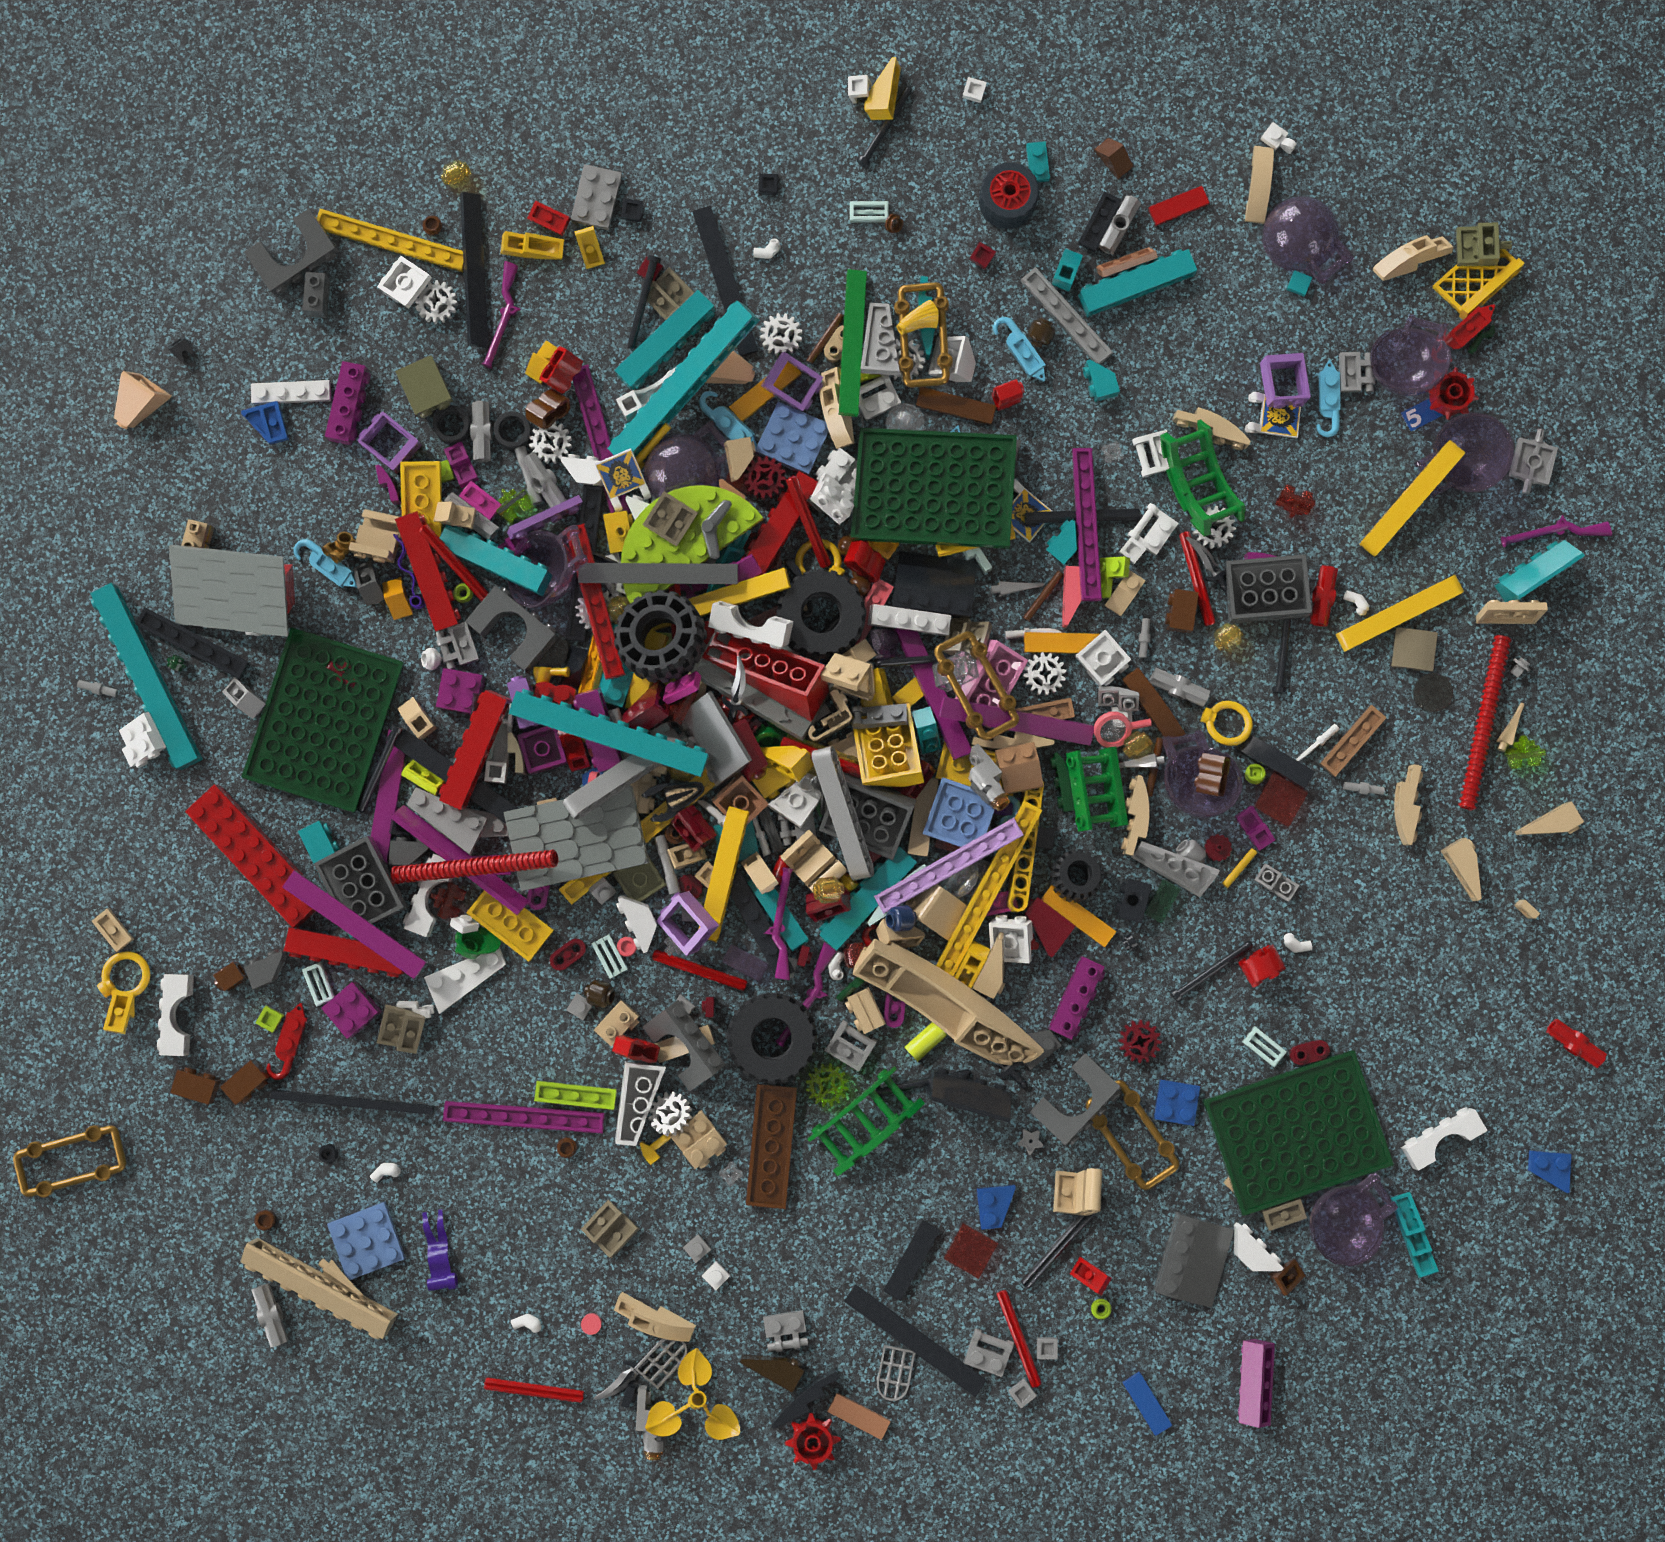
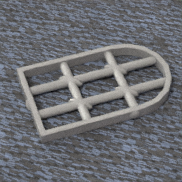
M662 1338L634 1369L658 1389L679 1367L681 1361L687 1355V1346L684 1341H681L683 1345L676 1352L672 1353L668 1349L676 1341L672 1340L668 1345L664 1346L661 1343L667 1339ZM660 1346L663 1351L656 1358L652 1359L650 1355ZM685 1348L682 1359H678L676 1356ZM664 1353H668L671 1358L664 1365L660 1366L657 1361ZM648 1359L652 1363L643 1372L640 1371L638 1368ZM675 1359L678 1363L668 1373L665 1368ZM652 1366H656L659 1370L650 1379L645 1374ZM663 1372L666 1376L658 1384H655L653 1380Z
M888 1345L883 1346L876 1379L878 1392L886 1400L897 1401L902 1399L908 1391L915 1353H913L911 1366L905 1365L906 1352L913 1353L908 1349ZM885 1348L892 1349L890 1362L883 1361ZM895 1350L903 1351L901 1364H896L893 1361ZM882 1364L889 1367L887 1379L880 1378ZM892 1366L899 1367L898 1369H900L897 1381H892L890 1378ZM903 1368L910 1369L907 1383H902L901 1380ZM879 1381L885 1382L884 1394L880 1391ZM889 1383L896 1384L894 1398L886 1397ZM900 1385L906 1386L905 1392L898 1397Z

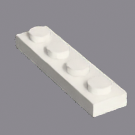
M329 380L252 383L251 403L257 405L274 401L279 403L331 401V382Z

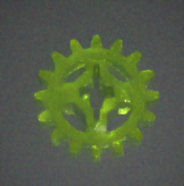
M832 1063L829 1064L828 1068L821 1064V1069H818L816 1066L814 1067V1074L809 1072L808 1075L811 1077V1080H806V1083L810 1084V1087L806 1088V1091L812 1092L809 1098L815 1097V1104L821 1101L822 1107H825L826 1103L833 1107V1101L839 1104V1097H846L843 1090L849 1089V1087L844 1086L848 1079L842 1078L845 1072L839 1073V1066L832 1069ZM822 1072H831L829 1076L821 1077L819 1075ZM837 1076L841 1083L840 1089L837 1086H835V1079ZM831 1079L832 1088H827L822 1093L824 1087L822 1082H827ZM814 1082L819 1084L820 1090L818 1093L814 1090ZM833 1093L836 1095L832 1098H824L826 1094Z

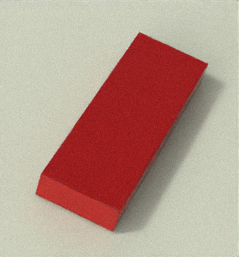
M1199 186L1152 205L1148 208V211L1156 227L1209 205V200L1203 187Z

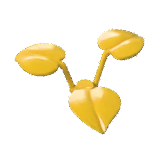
M698 1348L690 1351L683 1358L678 1368L680 1382L683 1385L692 1384L694 1390L688 1398V1404L675 1411L674 1406L669 1402L661 1401L656 1403L648 1414L645 1425L647 1432L661 1437L673 1435L681 1427V1419L677 1416L679 1413L689 1407L695 1410L703 1407L709 1416L705 1421V1430L711 1438L723 1440L740 1434L739 1422L734 1412L726 1405L717 1404L710 1413L707 1404H705L706 1395L696 1388V1385H705L712 1375L709 1361Z

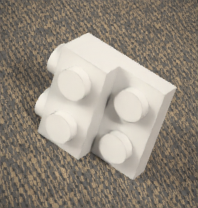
M400 256L377 287L395 302H399L409 309L432 277Z
M841 448L838 451L833 450L827 458L829 460L826 466L822 465L816 472L818 476L816 481L819 482L821 476L824 473H828L854 496L857 462L855 458Z
M824 473L810 500L840 525L852 512L854 496L828 473Z
M1106 630L1075 655L1098 686L1110 684L1114 680L1113 675L1116 672L1121 674L1129 667L1127 663L1131 660Z
M149 712L141 714L119 730L126 744L122 751L130 767L136 766L140 768L148 764L147 760L158 757L160 751L166 748Z
M997 915L989 923L990 950L999 933L1002 932L1004 933V962L1030 963L1032 961L1031 941L1033 940L1032 920H1026L1025 916L1007 919L1006 915Z

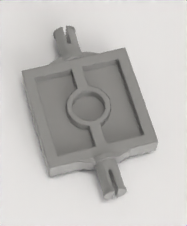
M1537 429L1534 440L1524 438L1517 440L1509 477L1517 478L1524 482L1522 493L1530 495L1532 484L1548 486L1550 483L1558 447L1543 442L1546 432L1544 429Z

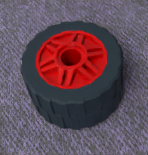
M1004 162L994 166V168L987 172L980 188L979 204L980 211L984 215L983 217L990 224L1001 229L1020 227L1022 224L1024 225L1032 217L1039 197V184L1032 171L1016 162Z

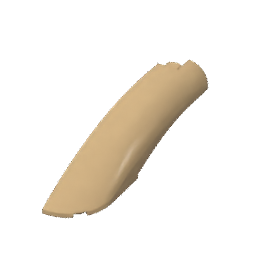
M874 939L868 947H864L855 963L853 975L888 992L920 1012L953 1038L954 1043L987 1060L1002 1065H1013V1062L1021 1061L1027 1063L1038 1058L1044 1052V1049L1024 1030L985 998L920 956L893 942L889 946L877 939Z

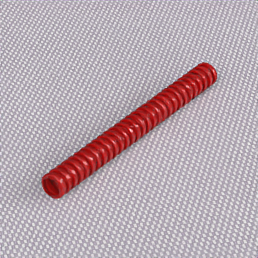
M1503 635L1494 636L1495 642L1492 643L1494 648H1491L1493 653L1490 654V665L1487 667L1489 671L1486 672L1485 689L1482 690L1484 695L1481 696L1483 700L1480 702L1481 707L1478 709L1480 711L1477 714L1479 719H1476L1478 724L1475 725L1476 731L1473 733L1475 737H1472L1474 742L1471 743V755L1468 756L1470 761H1467L1469 766L1466 767L1467 773L1464 775L1466 779L1463 780L1465 785H1462V797L1459 798L1461 803H1458V806L1467 810H1475V804L1478 803L1476 798L1479 797L1477 793L1480 791L1479 786L1482 784L1480 782L1483 779L1481 774L1484 773L1482 769L1485 767L1484 762L1487 760L1485 758L1488 755L1486 750L1489 749L1487 745L1490 743L1489 738L1492 736L1490 732L1493 731V728L1491 727L1494 726L1493 720L1496 718L1494 714L1497 713L1495 708H1498L1496 703L1499 702L1498 696L1501 694L1499 690L1502 689L1500 684H1503L1501 679L1504 678L1503 672L1506 670L1504 666H1507L1505 661L1508 660V649L1511 647L1509 643L1512 642V639Z
M552 849L550 851L544 850L521 854L496 855L493 857L468 858L465 860L394 866L391 870V879L393 883L399 884L511 871L536 870L539 868H555L558 865L559 857L556 850Z

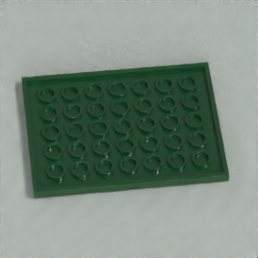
M860 428L851 540L1010 549L1017 435Z
M291 627L241 778L356 813L405 663ZM330 661L333 662L336 670L344 671L342 677L338 673L326 668ZM344 662H347V665L344 669H338L336 667V664L342 667ZM343 679L349 682L347 684H344ZM353 682L356 683L354 688L349 686Z
M1354 1050L1202 1100L1242 1216L1394 1165Z

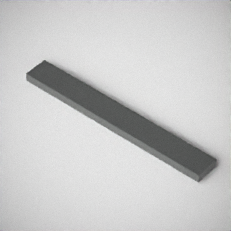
M578 563V583L738 584V564Z

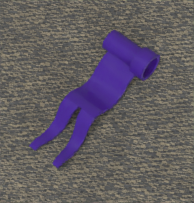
M393 534L394 538L402 545L398 566L401 570L408 572L413 579V596L410 598V604L415 609H423L426 604L422 594H417L416 592L417 579L415 574L405 569L402 565V560L406 554L405 546L398 535ZM416 598L420 601L418 605L415 604Z
M438 1210V1242L431 1231L427 1212H423V1229L428 1244L427 1256L431 1279H427L428 1291L446 1288L449 1290L458 1289L456 1272L451 1273L448 1259V1239L444 1229L443 1210Z

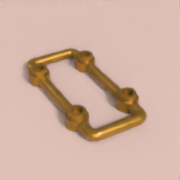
M938 282L903 285L897 293L898 301L894 305V310L899 316L900 322L910 312V305L906 301L905 293L936 290L937 298H935L933 303L939 310L940 355L937 358V365L942 370V377L911 380L910 372L914 368V363L909 357L908 333L900 334L901 358L898 361L899 370L902 372L904 384L911 388L944 385L950 378L949 369L953 365V359L948 354L946 312L949 309V301L945 297L943 286Z
M966 631L936 646L934 654L939 663L937 671L941 676L947 677L966 712V725L971 729H975L977 735L982 740H990L1018 724L1019 716L1015 710L1016 700L1013 696L1007 695L986 656L988 653L987 646L984 643L978 642L972 632ZM966 639L969 640L972 646L970 649L971 656L974 659L980 660L1000 697V709L1008 712L1011 720L988 732H985L982 727V715L974 712L953 673L954 663L949 659H945L942 653Z
M1116 1080L1115 1082L1122 1088L1124 1103L1134 1108L1158 1143L1159 1154L1167 1157L1171 1165L1145 1182L1141 1177L1142 1170L1140 1166L1130 1161L1107 1127L1106 1116L1102 1114L1099 1117L1097 1115L1092 1120L1094 1122L1092 1126L1102 1132L1124 1164L1126 1176L1134 1180L1141 1189L1149 1190L1176 1172L1179 1168V1161L1174 1154V1145L1162 1137L1139 1103L1140 1095L1136 1091L1130 1090L1124 1081ZM1092 1097L1086 1102V1110L1091 1105Z
M93 1125L88 1127L83 1133L46 1143L39 1141L31 1142L27 1148L18 1150L13 1156L20 1191L26 1197L36 1195L48 1197L53 1194L54 1190L94 1179L106 1181L113 1174L122 1172L127 1165L119 1130L112 1125L104 1127ZM111 1133L118 1165L110 1166L103 1164L98 1166L93 1172L53 1183L45 1180L39 1182L35 1188H28L22 1157L37 1158L42 1156L45 1151L84 1140L95 1142L100 1140L103 1135Z

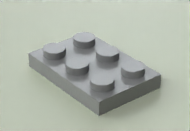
M584 164L571 215V222L609 230L622 173Z

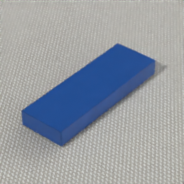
M1140 1372L1122 1382L1155 1436L1172 1426Z

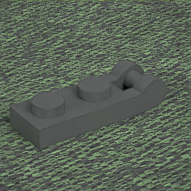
M907 704L871 707L854 706L851 708L853 716L852 728L854 729L908 725ZM867 716V719H861V717Z

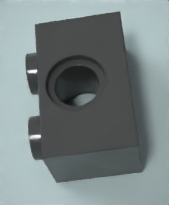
M306 272L302 310L308 317L327 318L330 279L325 273Z

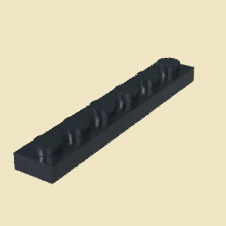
M146 607L143 608L135 623L137 626L240 680L250 662Z
M737 867L730 895L775 975L779 949L774 943L772 935L764 934L771 926ZM788 959L789 973L792 974L796 971Z

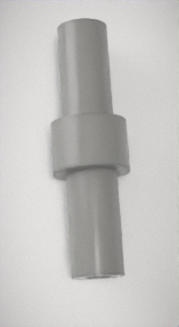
M1148 618L1142 619V629L1138 642H1140L1139 658H1147L1148 643H1150L1151 639L1149 634L1150 619Z
M79 680L77 683L78 688L89 690L93 694H105L113 697L118 695L117 689L105 687L102 683H90Z
M1344 782L1343 785L1344 790L1358 791L1359 794L1367 795L1368 793L1383 795L1385 791L1384 787L1369 785V783L1360 782V784Z

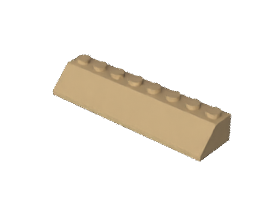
M259 1238L248 1242L244 1248L241 1263L245 1264L244 1267L252 1272H260L263 1274L262 1277L264 1279L280 1283V1287L284 1290L295 1291L298 1293L299 1298L315 1302V1306L319 1309L330 1310L336 1318L350 1321L351 1325L356 1329H365L375 1339H383L387 1336L398 1315L396 1312L364 1295L362 1298L358 1297L341 1284L324 1276L322 1272Z

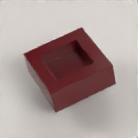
M979 242L969 260L986 270L996 251Z
M647 256L637 271V275L643 279L646 277L650 262L647 260ZM657 264L653 281H656L664 268L663 265Z
M802 945L797 965L805 967L806 963L810 964L813 953L809 951L810 947Z
M706 997V1001H702V1013H705V1017H714L715 997Z

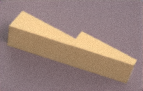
M931 778L916 798L907 854L922 857L928 856L930 836L924 835L923 831L937 794L939 779Z

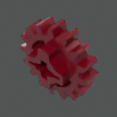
M765 456V459L762 461L760 457H757V463L750 461L752 467H746L749 473L743 475L745 479H748L744 484L745 486H750L748 488L749 493L754 491L755 498L760 494L762 500H765L766 495L773 499V493L780 495L778 489L785 488L782 482H786V477H783L786 472L783 469L780 470L782 468L781 463L776 465L775 458L769 461L768 456ZM756 472V479L752 482L753 473ZM778 473V480L775 484L774 477H776V474ZM762 476H768L769 480H762ZM761 488H769V490H760V489H761Z
M1138 1019L1137 1024L1132 1020L1130 1021V1027L1124 1025L1125 1032L1119 1031L1123 1036L1117 1039L1118 1042L1122 1043L1119 1050H1125L1123 1056L1127 1057L1130 1055L1129 1060L1132 1062L1135 1058H1137V1063H1141L1142 1058L1149 1062V1056L1155 1058L1156 1056L1153 1052L1161 1050L1157 1047V1044L1162 1043V1041L1157 1040V1037L1161 1034L1154 1032L1157 1028L1156 1026L1149 1027V1021H1146L1143 1025L1141 1019ZM1139 1028L1148 1030L1149 1034L1141 1033ZM1131 1032V1033H1132V1036H1131L1130 1040L1127 1041V1037H1128L1129 1033ZM1138 1036L1140 1038H1146L1144 1039V1041L1141 1042L1142 1046L1138 1044H1133L1136 1041H1138ZM1152 1042V1046H1151L1150 1050L1148 1051V1048H1147V1047H1148L1149 1043ZM1129 1049H1138L1140 1055L1132 1053Z

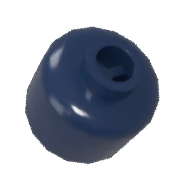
M908 905L891 907L886 914V924L894 932L911 930L917 920L916 913Z

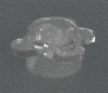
M1114 441L1109 445L1101 447L1106 463L1123 458L1118 442Z
M731 1161L726 1168L719 1171V1176L727 1181V1185L733 1186L738 1178L743 1177V1172L738 1170L735 1162Z

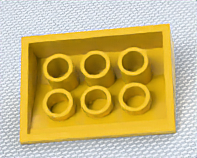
M909 703L907 704L908 725L864 729L853 728L863 785L906 787L924 783ZM862 716L861 719H867V716Z

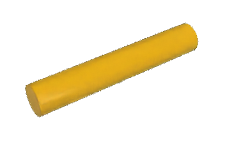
M1253 848L1248 851L1223 881L1222 884L1226 888L1230 887L1256 856L1257 851Z

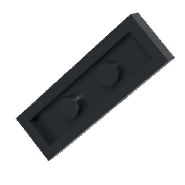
M1105 191L1103 192L1078 245L1094 253L1096 252L1121 199Z

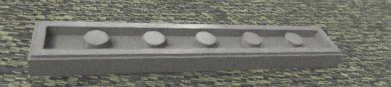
M1036 267L1021 279V283L1092 361L1101 365L1113 354L1110 348Z

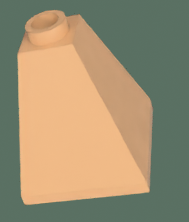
M733 351L705 383L746 384L753 381L755 371L752 370L753 366Z
M123 371L120 377L114 419L117 420L116 424L126 430L128 427L134 428L168 401L172 395L139 373Z

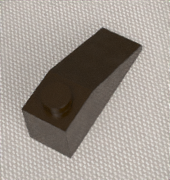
M742 1355L739 1363L792 1393L804 1373L803 1363L794 1357L789 1359L787 1357Z

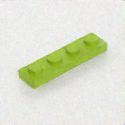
M536 1081L534 1101L614 1110L617 1089Z

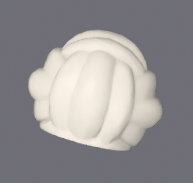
M428 648L423 651L421 656L423 667L428 670H435L441 664L442 657L436 649Z

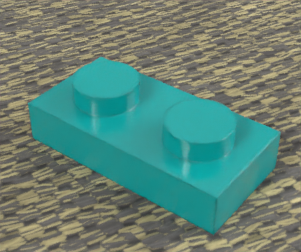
M1046 141L1026 143L1028 168L1037 178V183L1048 182L1050 174Z

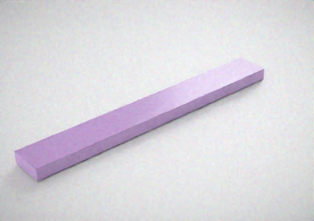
M1012 818L875 895L874 898L884 914L891 907L899 906L1023 836V833L1015 819Z

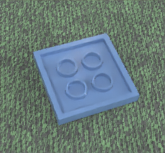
M778 402L754 454L763 458L768 456L770 461L775 458L777 464L781 463L784 467L796 472L800 471L809 476L829 433L827 424L823 420Z
M942 777L923 834L962 847L987 833L996 806L990 807L980 796L970 789V786Z
M386 1201L327 1223L345 1276L349 1280L406 1258Z

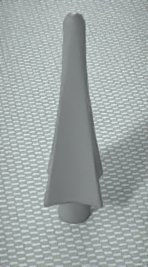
M999 581L997 585L991 586V593H999L1000 597L1022 590L1043 587L1044 583Z
M1154 753L1119 763V767L1158 768V764H1165V757H1157V754L1155 755Z

